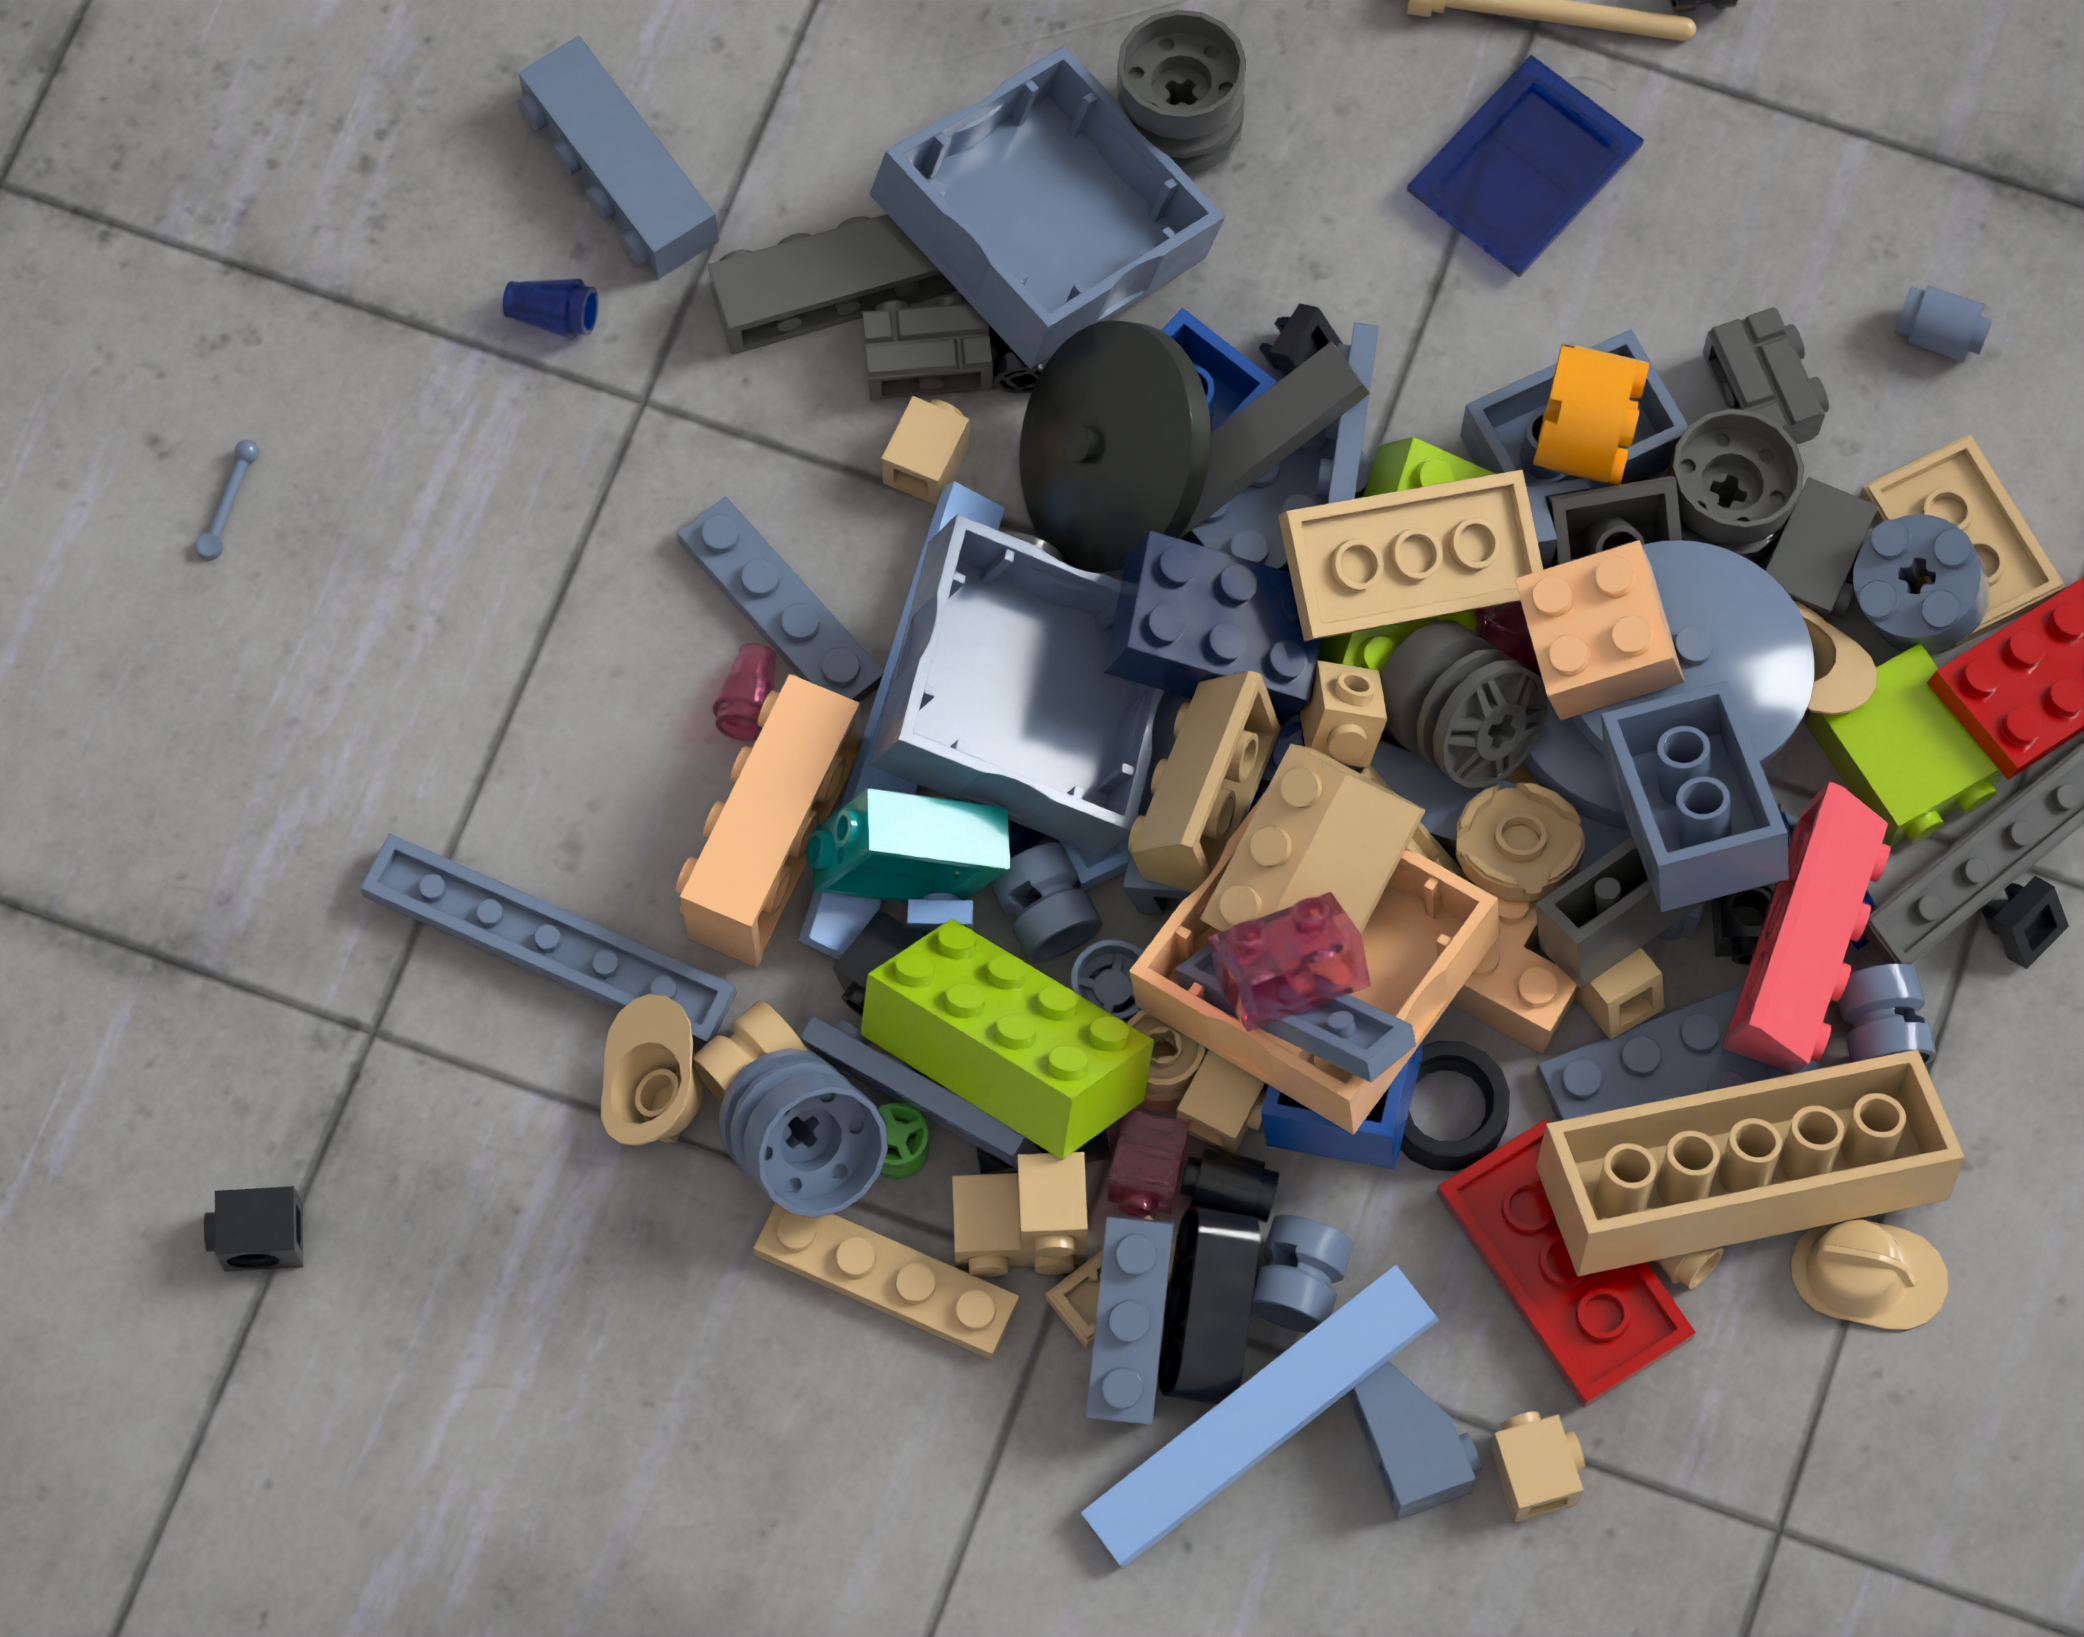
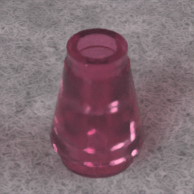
M759 643L743 644L739 648L738 656L735 658L713 704L712 710L716 716L715 725L721 733L730 738L741 741H755L762 730V727L757 724L758 717L768 694L772 690L775 691L776 653L770 647Z

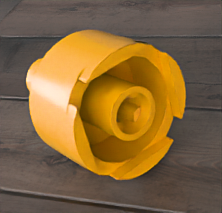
M1562 344L1542 421L1533 465L1543 467L1546 470L1606 484L1620 485L1628 449L1619 448L1618 445L1631 447L1640 411L1637 409L1639 402L1629 400V398L1641 399L1650 362L1577 345Z

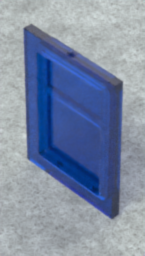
M1531 54L1407 185V191L1434 211L1437 216L1443 218L1481 247L1485 253L1490 254L1518 277H1521L1643 146L1644 139Z

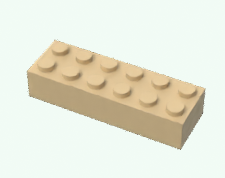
M1917 1049L1547 1123L1536 1169L1577 1276L1949 1200L1965 1157Z

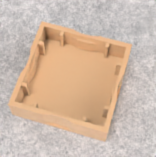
M1263 794L1227 841L1224 851L1211 874L1200 887L1180 903L1129 970L1135 1003L1138 1008L1354 1135L1499 937L1498 898L1421 854L1407 850L1404 851L1336 984L1332 985L1324 982L1413 1026L1416 1046L1370 1083L1207 1003L1203 987L1196 982L1188 991L1178 986L1175 972L1176 967L1219 934L1233 939L1203 922L1200 918L1264 796Z

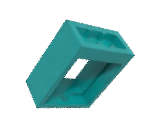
M867 788L812 830L807 843L806 859L809 867L813 868V891L908 903V899H922L924 896L933 893H948L959 897L960 900H966L1010 870L1008 808Z

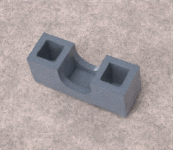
M1114 1215L1107 1216L1086 1418L1153 1424L1174 1222Z

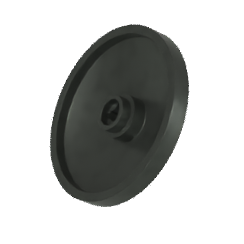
M1110 320L1089 325L1068 338L1055 351L1034 385L1024 415L1020 439L1019 466L1023 496L1033 526L1040 538L1057 548L1063 555V562L1071 567L1091 573L1121 575L1124 572L1126 557L1149 531L1179 539L1196 511L1209 466L1211 447L1210 417L1206 395L1197 370L1186 352L1172 337L1152 326L1134 322Z

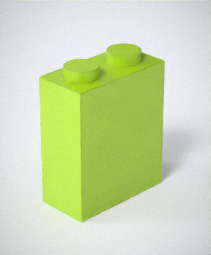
M1921 643L1876 667V689L1867 703L1852 712L1837 715L1810 712L1805 725L1850 792L1888 823L1883 840L1890 847L1906 838L1912 844L1926 839L1942 827L1944 822L1941 818L1959 808H1962L1964 813H1970L1982 807L1997 794L1995 787L2002 774L1927 684L1935 671L1938 670V667Z

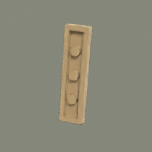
M775 1203L753 1248L754 1256L992 1361L1020 1303L1019 1295L835 1214L819 1217L792 1214Z

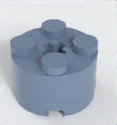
M1915 514L1885 520L1873 529L1871 536L1863 544L1856 558L1853 585L1857 601L1873 629L1888 644L1904 652L1921 643L1929 655L1941 653L1952 648V645L1962 640L1965 636L1970 635L1984 618L1989 602V582L1984 566L1969 536L1959 527L1945 519L1932 515ZM1921 576H1930L1933 585L1925 584L1922 586L1920 594H1913L1910 584L1919 582Z

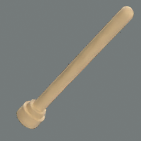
M1408 0L1406 11L1408 15L1430 18L1432 12L1443 13L1446 7L1678 41H1688L1696 33V24L1688 17L1570 0Z

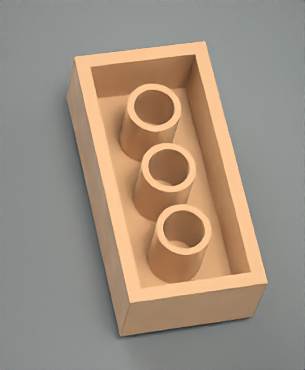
M791 674L788 675L780 693L772 690L765 699L757 723L758 726L762 727V730L753 748L745 745L739 752L730 780L735 782V785L726 803L717 801L712 807L703 830V836L708 838L698 859L692 856L687 859L680 872L675 889L677 893L681 894L680 914L684 916L688 939L758 968L808 865L806 848L812 830L832 815L851 776L863 738L859 702Z

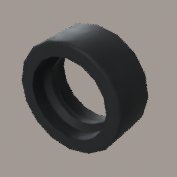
M1439 1040L1422 1046L1423 1055L1416 1084L1427 1074L1439 1070L1457 1071L1472 1078L1482 1090L1486 1101L1485 1117L1480 1127L1469 1137L1458 1141H1438L1423 1134L1414 1124L1409 1111L1400 1150L1411 1161L1431 1170L1458 1171L1469 1167L1497 1148L1507 1127L1510 1089L1502 1069L1485 1051L1465 1042Z

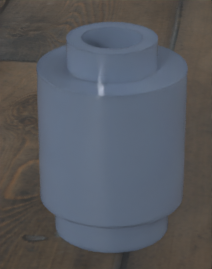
M1929 285L1926 291L1911 286L1895 333L1908 337V344L1964 363L1968 351L1980 355L1992 319L1981 316L1985 305L1983 303Z

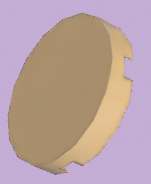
M1516 783L1515 788H1504L1499 790L1500 785L1484 789L1466 804L1457 822L1456 858L1467 878L1480 889L1499 898L1510 901H1535L1544 898L1577 874L1583 861L1585 834L1580 826L1581 819L1577 811L1557 792L1534 783Z

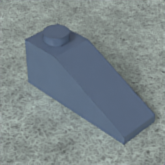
M1387 1361L1346 1393L1396 1521L1471 1494L1476 1480L1474 1472L1481 1470V1464L1470 1435L1467 1432L1458 1435L1452 1418L1390 1361Z

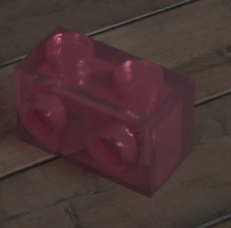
M1332 892L1318 897L1303 899L1293 906L1255 920L1241 922L1231 929L1208 937L1218 987L1247 1032L1371 986L1361 933Z

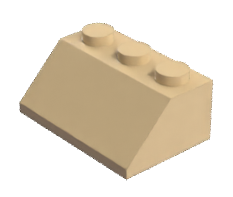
M1245 671L1201 681L1198 683L1191 703L1184 702L1181 705L1174 724V737L1176 741L1169 758H1162L1158 762L1151 783L1152 801L1146 816L1139 815L1136 818L1129 835L1128 850L1142 879L1193 893L1211 874L1224 851L1227 841L1246 818L1281 730L1260 673Z
M1290 744L1200 920L1261 954L1335 985L1426 810L1316 749Z

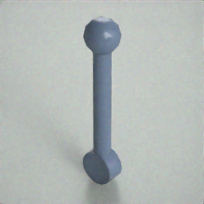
M251 440L240 441L235 446L234 454L237 460L208 533L199 536L196 541V549L205 560H214L222 553L223 547L219 539L248 464L255 462L258 458V446Z

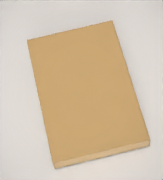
M1971 434L1863 485L1860 492L1861 498L1878 505L1874 516L1877 524L1885 520L1907 515H1932L1945 519L1959 527L1969 536L1988 578L1989 602L1980 625L1970 635L1953 645L1954 648L2028 613L2066 589L2065 584ZM1921 576L1919 582L1914 584L1920 592L1923 585H1933L1930 576Z

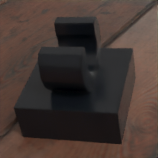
M1299 303L1291 317L1277 318L1274 324L1280 331V335L1273 345L1262 343L1259 350L1271 367L1281 369L1285 376H1287L1331 341L1337 348L1338 343H1343L1319 307Z
M2034 876L2024 887L2017 883L2008 885L2004 891L2009 903L2001 911H1997L1988 905L1982 909L1989 930L2000 937L2007 958L2025 969H2028L2069 927L2055 887L2037 876Z

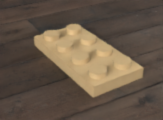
M1523 469L1289 510L1278 515L1304 642L1521 602L1515 578L1543 570Z

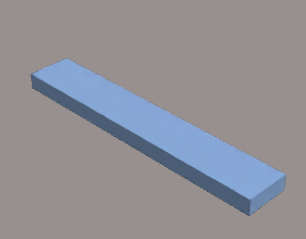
M1394 1265L1081 1511V1514L1118 1564L1125 1568L1439 1321L1438 1317L1397 1265Z

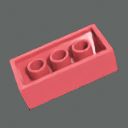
M1829 781L1800 811L1788 847L1789 879L1776 883L1721 1047L1791 1074L1798 1073L1809 1064L1810 1060L1818 1062L1825 1051L1831 1033V1025L1823 1023L1829 1001L1831 999L1838 1002L1845 990L1851 972V965L1843 963L1849 941L1858 942L1861 938L1871 911V906L1862 903L1869 880L1873 882L1879 881L1890 854V846L1882 843L1888 823L1841 785Z

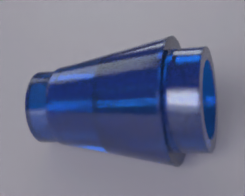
M580 278L522 282L510 281L505 288L503 313L507 318H514L517 321L571 340L575 339L578 334L590 335L596 324L599 308L597 289L592 286H586Z

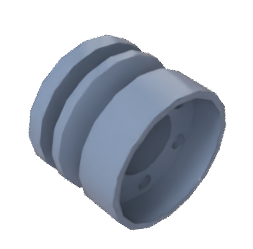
M787 1048L765 1053L742 1068L726 1089L718 1114L720 1139L731 1159L749 1177L754 1179L756 1184L772 1201L792 1214L819 1217L844 1210L862 1198L878 1178L888 1150L886 1125L874 1103L856 1087L851 1085L848 1079L841 1075L835 1067L810 1051Z

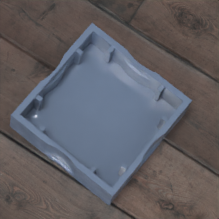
M1065 45L1003 81L992 94L981 102L969 108L947 114L886 150L869 193L1030 369L1052 356L1076 332L1089 325L1109 320L1206 259L1226 217L1167 154L1151 144L1136 129L1122 106Z
M955 515L928 542L870 766L962 802L1008 808V820L1101 857L1130 835L1133 823L1137 818L1153 752L1152 729L1154 717L1164 690L1104 673L1122 581L1108 575L1086 572L1071 567L1047 554L1040 547L962 515Z

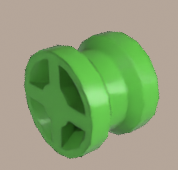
M894 1102L882 1105L877 1110L886 1125L887 1146L897 1149L899 1155L895 1151L887 1150L880 1175L896 1180L911 1177L919 1172L928 1160L930 1144L926 1120L918 1110L908 1104Z

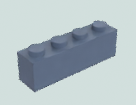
M580 36L575 37L518 73L523 97L518 99L517 102L523 116L535 131L542 128L546 130L554 141L551 144V149L560 166L569 176L576 172L580 175L588 186L585 189V194L592 208L603 221L610 217L614 220L622 231L619 234L620 242L630 259L637 266L645 262L659 280L719 242L714 211Z

